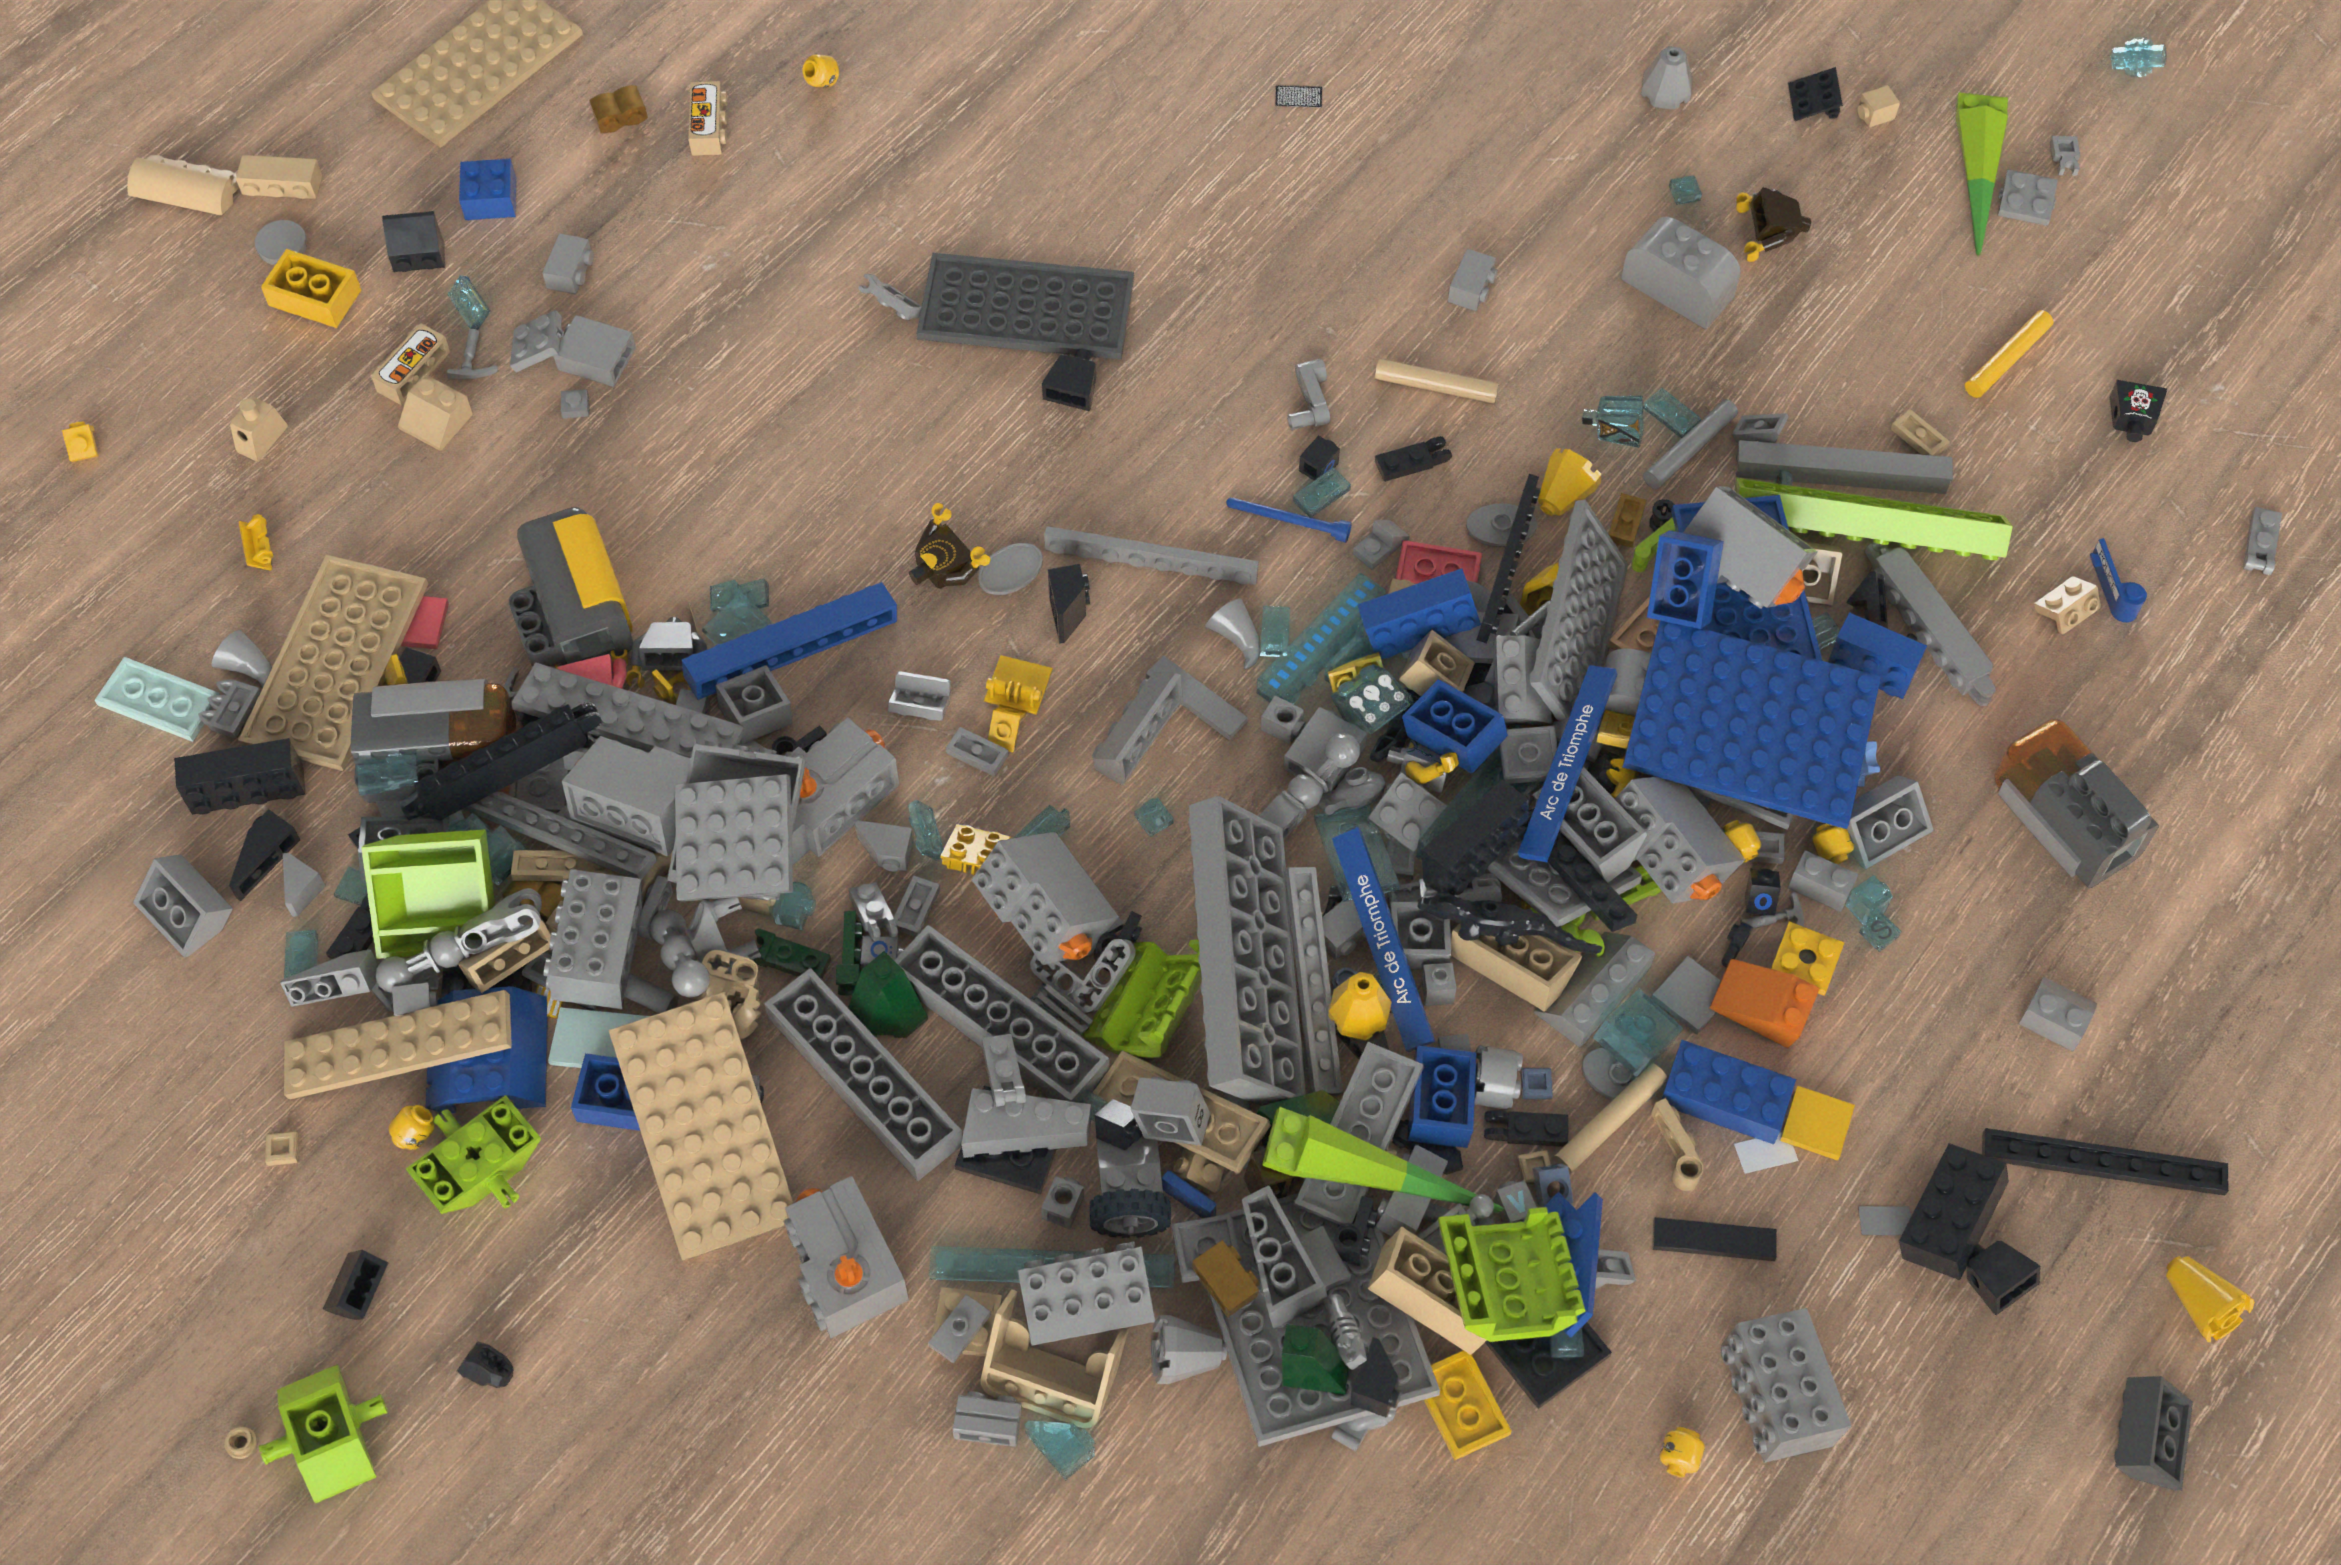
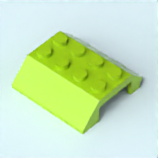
M1199 939L1190 940L1188 945L1197 954L1167 955L1154 942L1134 943L1136 951L1132 963L1101 1008L1096 1012L1092 1019L1093 1022L1086 1030L1083 1038L1117 1055L1124 1051L1135 1057H1161L1167 1050L1172 1035L1180 1026L1182 1017L1194 1000L1195 993L1202 982L1201 967L1199 965Z
M1547 1207L1530 1208L1524 1222L1472 1226L1469 1214L1441 1216L1438 1218L1466 1330L1489 1342L1552 1336L1577 1323V1316L1586 1312L1580 1290H1574L1579 1285L1573 1264L1566 1263L1571 1260L1565 1236H1559L1564 1231L1558 1212L1548 1214Z

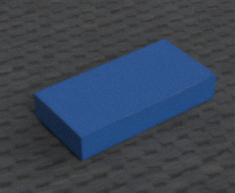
M1167 1171L1161 1178L1163 1191L1201 1218L1216 1216V1202L1176 1174Z

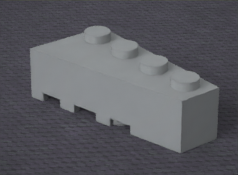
M972 1088L961 1143L963 1158L974 1157V1154L983 1153L997 1155L1002 1154L1001 1152L1020 1150V1152H1029L1036 1148L1047 1147L1050 1150L1087 1146L1092 1121L1091 1104L1026 1096V1103L1016 1104L1015 1101L1005 1102V1106L995 1107L992 1091Z
M1268 1185L1242 1198V1203L1269 1317L1273 1328L1322 1304L1328 1296L1325 1285Z

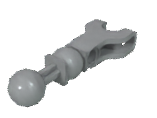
M1337 733L1329 738L1325 746L1326 757L1313 771L1304 767V774L1294 777L1288 786L1287 792L1283 790L1259 817L1283 828V839L1285 840L1302 821L1303 817L1307 815L1306 809L1316 806L1320 802L1323 792H1328L1325 783L1338 768H1349L1357 762L1361 748L1356 738L1347 733Z
M530 888L520 890L505 897L492 909L468 920L462 928L459 926L455 927V932L449 930L439 932L432 938L431 942L429 939L426 940L423 952L408 959L398 956L385 958L376 968L375 977L378 985L384 991L392 993V987L410 985L413 981V976L425 969L433 967L435 972L439 973L442 967L457 966L464 957L469 958L470 954L481 953L504 942L518 941L534 933L540 926L541 896ZM523 899L534 901V906L529 904L519 906ZM533 919L531 924L524 925L528 920ZM470 933H477L482 938H480L479 940H471L467 937V935Z

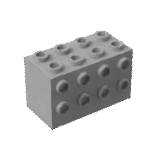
M570 869L569 879L563 880L561 897H564L563 906L558 905L556 910L555 923H558L557 932H552L550 938V949L553 950L551 959L547 958L545 961L544 976H547L546 988L550 989L552 1000L622 1009L639 929L638 923L643 909L641 879Z
M1135 1242L1116 1245V1252L1105 1253L1103 1247L1085 1251L1086 1257L1079 1259L1074 1258V1253L1056 1256L1055 1263L1044 1265L1043 1259L1025 1262V1269L1018 1270L1031 1345L1155 1322L1142 1247L1135 1248Z
M1807 1308L1736 1324L1721 1345V1356L1723 1362L1729 1365L1732 1374L1731 1383L1733 1390L1740 1396L1743 1404L1742 1414L1744 1420L1751 1426L1754 1434L1753 1445L1756 1452L1761 1454L1763 1462L1833 1447L1851 1428V1423Z

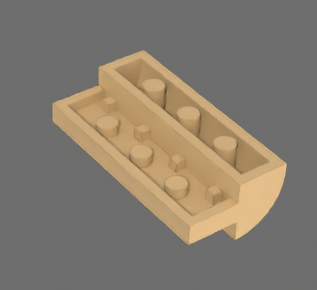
M150 155L147 159L137 157L134 160L128 175L127 189L129 196L223 215L233 205L232 195L239 189V185L236 180L237 173H233L230 170H219L210 168L207 165H195L186 163L183 160H171L160 155Z

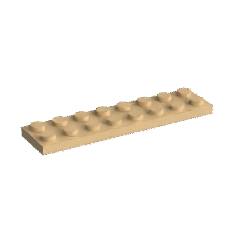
M501 990L416 1010L413 1013L396 1017L391 1016L285 1041L284 1096L288 1099H295L512 1048L510 994L506 990Z

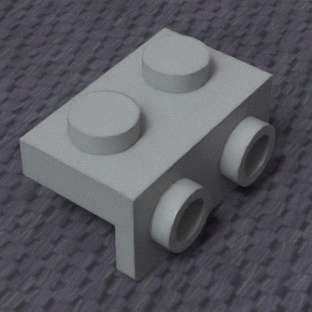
M898 671L895 689L888 702V712L942 721L950 704L951 681Z

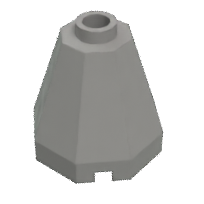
M1669 46L1663 49L1644 72L1641 95L1644 98L1647 96L1650 99L1649 103L1653 107L1674 110L1680 106L1681 102L1685 101V104L1690 101L1693 78L1687 55L1680 47Z
M1159 1315L1153 1324V1332H1159L1157 1339L1151 1340L1152 1374L1157 1376L1155 1379L1157 1384H1171L1216 1369L1220 1366L1221 1360L1226 1359L1227 1349L1225 1343L1216 1332L1170 1315Z

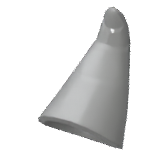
M1236 599L1218 609L1207 621L1205 628L1232 641L1243 651L1245 657L1244 669H1248L1256 664L1260 655L1259 638L1242 599Z
M241 630L234 631L221 642L212 660L213 668L246 674L258 680L262 689L272 670L270 662L262 651Z

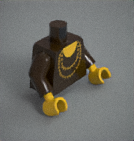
M1763 187L1759 192L1753 193V196L1742 192L1736 197L1737 212L1745 213L1751 208L1756 240L1762 242L1758 244L1750 241L1745 245L1744 253L1750 252L1747 255V261L1749 262L1756 261L1760 251L1765 250V252L1791 243L1800 232H1808L1811 227V218L1801 216L1799 202L1794 198L1783 195L1776 189L1770 190Z
M936 503L932 507L931 512L935 518L930 519L916 546L915 557L917 567L909 571V576L916 585L929 578L936 588L939 589L946 586H962L967 584L979 570V565L986 566L990 563V557L983 554L985 553L984 548L977 546L970 551L947 524H941L942 521L949 520L952 515L951 511L947 508L940 515V511L943 509V504Z

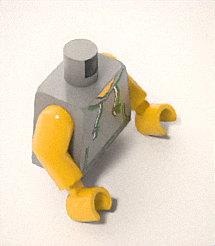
M1412 739L1407 749L1391 745L1387 761L1402 765L1400 772L1416 784H1422L1423 787L1440 793L1444 788L1449 773L1459 765L1455 752L1440 756Z

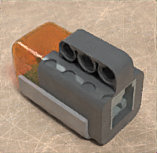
M487 679L375 686L372 692L354 693L351 753L355 763L354 780L362 799L368 803L403 800L417 791L414 783L420 781L425 776L432 775L447 767L450 763L469 756L477 749L484 748L498 741L501 737L515 732L517 719L514 710H512V703L507 690L498 683H488Z
M2060 719L2048 720L2013 741L2007 747L1994 775L1995 783L2000 789L1998 792L2000 798L2071 877L2077 875L2089 889L2138 859L2146 850L2159 828V824L2150 816L2142 803L2110 768L2095 756L2074 731Z

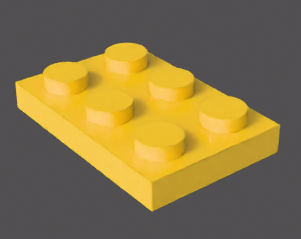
M1463 1350L1431 1365L1440 1394L1439 1396L1425 1399L1424 1402L1454 1460L1511 1435L1512 1431L1471 1354Z

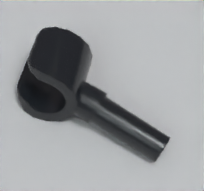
M1334 885L1330 888L1327 907L1323 916L1334 908L1335 902L1340 903L1345 899L1346 887Z

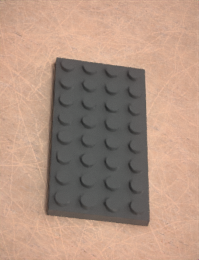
M932 253L916 333L917 340L1075 355L1077 349H1085L1090 352L1091 357L1122 360L1134 284V272Z

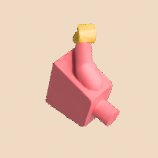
M612 650L611 657L610 654L562 666L557 664L554 666L556 669L622 689L627 676L629 660L627 650H624L622 656H615V652Z

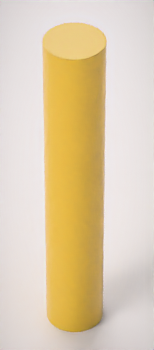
M2044 310L2037 311L1965 383L1967 393L1974 398H1980L2053 325L2052 316Z

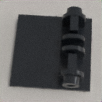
M1836 67L1788 82L1795 121L1825 112L1830 119H1835L1839 116L1840 107L1843 106Z

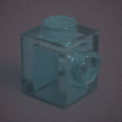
M1873 875L1851 891L1845 906L1866 926L1886 912L1893 895L1888 886L1880 882Z
M793 882L792 893H781L780 900H776L772 910L775 924L803 931L808 916L813 915L816 907V900L813 899L811 888L801 882Z

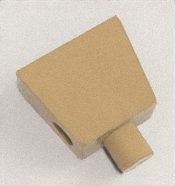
M252 397L240 402V411L231 420L230 427L236 451L259 462L287 429L288 425L272 405Z

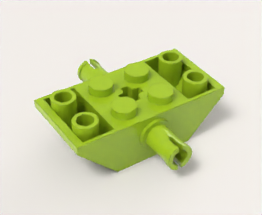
M506 1095L463 1127L454 1118L450 1110L441 1111L447 1122L437 1114L433 1120L434 1124L440 1128L447 1138L407 1167L406 1171L438 1211L444 1214L472 1207L491 1192L503 1208L512 1206L505 1195L513 1203H516L519 1199V1194L514 1191L507 1180L523 1169L541 1141V1137Z
M338 1364L277 1389L278 1408L286 1432L285 1436L258 1446L259 1451L262 1452L261 1457L265 1465L293 1453L297 1466L315 1503L377 1477L360 1427H362V1423L388 1413L381 1394L354 1406L351 1403Z

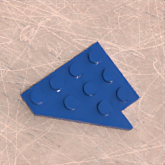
M1559 1192L1544 1206L1547 1207L1548 1214L1551 1212L1559 1213L1564 1231L1559 1236H1565L1571 1260L1566 1263L1573 1264L1579 1285L1574 1290H1580L1586 1312L1577 1316V1323L1563 1329L1570 1338L1593 1316L1603 1199L1596 1192L1577 1210Z

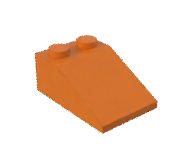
M1730 959L1709 1009L1789 1048L1801 1036L1820 988L1793 974Z

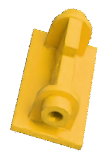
M256 514L252 516L249 523L239 521L246 564L271 571L273 552L270 549L269 539L266 537V519L262 515Z

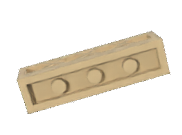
M514 850L512 881L568 880L570 869L627 876L566 851Z

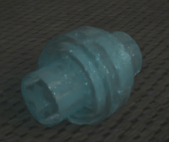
M2132 37L2131 40L2126 41L2125 47L2113 48L2111 56L2112 68L2114 70L2125 69L2126 75L2131 77H2145L2147 74H2151L2153 67H2165L2167 58L2165 44L2153 45L2152 39L2147 37Z

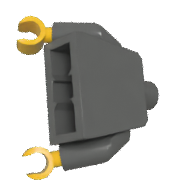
M671 617L666 622L652 623L648 631L633 642L630 659L632 670H629L626 676L628 685L631 687L632 680L638 678L639 688L644 687L645 679L640 673L641 667L642 671H654L655 669L658 671L683 670L682 659L707 650L706 642L697 632H691L690 623L682 622L677 617Z

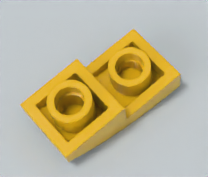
M1379 652L1353 660L1327 672L1334 699L1359 693L1362 687L1379 683V677L1385 675Z

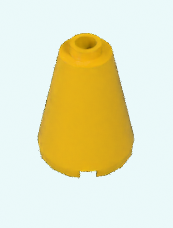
M2177 1256L2166 1267L2168 1270L2166 1278L2202 1337L2207 1342H2211V1337L2217 1341L2228 1335L2244 1321L2240 1317L2242 1312L2246 1309L2250 1313L2253 1309L2255 1302L2250 1295L2189 1256L2183 1258Z

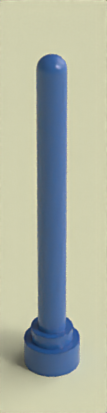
M1232 497L1226 501V505L1229 508L1331 533L1335 540L1347 543L1350 536L1352 522L1340 520L1339 522L1334 521V523Z

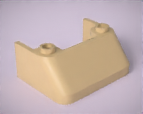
M1011 1289L995 1315L980 1380L983 1390L995 1398L1002 1395L1014 1397L1016 1402L1021 1403L1022 1407L1081 1428L1093 1427L1101 1416L1117 1374L1128 1329H1121L1110 1351H1094L1090 1355L1087 1365L1065 1359L1029 1346L1030 1335L1027 1324L1011 1317L1017 1291Z

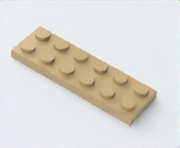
M1121 1051L1090 1096V1099L1094 1104L1102 1108L1112 1099L1131 1106L1139 1077L1149 1079L1151 1077H1160L1167 1081L1175 1082L1184 1079L1127 1052ZM1199 1087L1210 1111L1202 1146L1174 1143L1239 1174L1271 1124L1268 1119Z

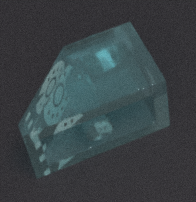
M1029 1420L1024 1424L1025 1434L1065 1481L1095 1457L1093 1447L1095 1441L1085 1429L1080 1431L1072 1423Z

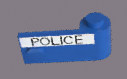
M2099 539L2093 553H2090V558L2113 617L2118 621L2131 622L2137 618L2146 601L2147 592L2144 587L2135 582H2120L2105 539Z

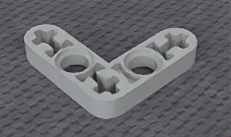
M1127 939L1112 940L1085 978L1064 961L1047 964L1053 970H1058L1056 973H1053L1051 970H1041L1043 965L1036 955L1032 957L1030 967L1039 979L1045 984H1049L1079 1010L1087 1013L1095 1012L1101 1008L1132 963L1136 950L1132 942ZM1124 946L1123 952L1126 954L1125 957H1118L1116 959L1118 956L1116 948ZM1116 959L1114 965L1107 962V960L1114 961ZM1104 967L1111 973V979L1107 984L1101 983L1098 978L1099 971ZM1066 973L1073 979V985L1069 990L1063 989L1060 983L1062 976ZM1097 987L1099 989H1102V992L1094 991V989ZM1094 991L1090 998L1093 1004L1085 1005L1086 999L1084 994H1091Z

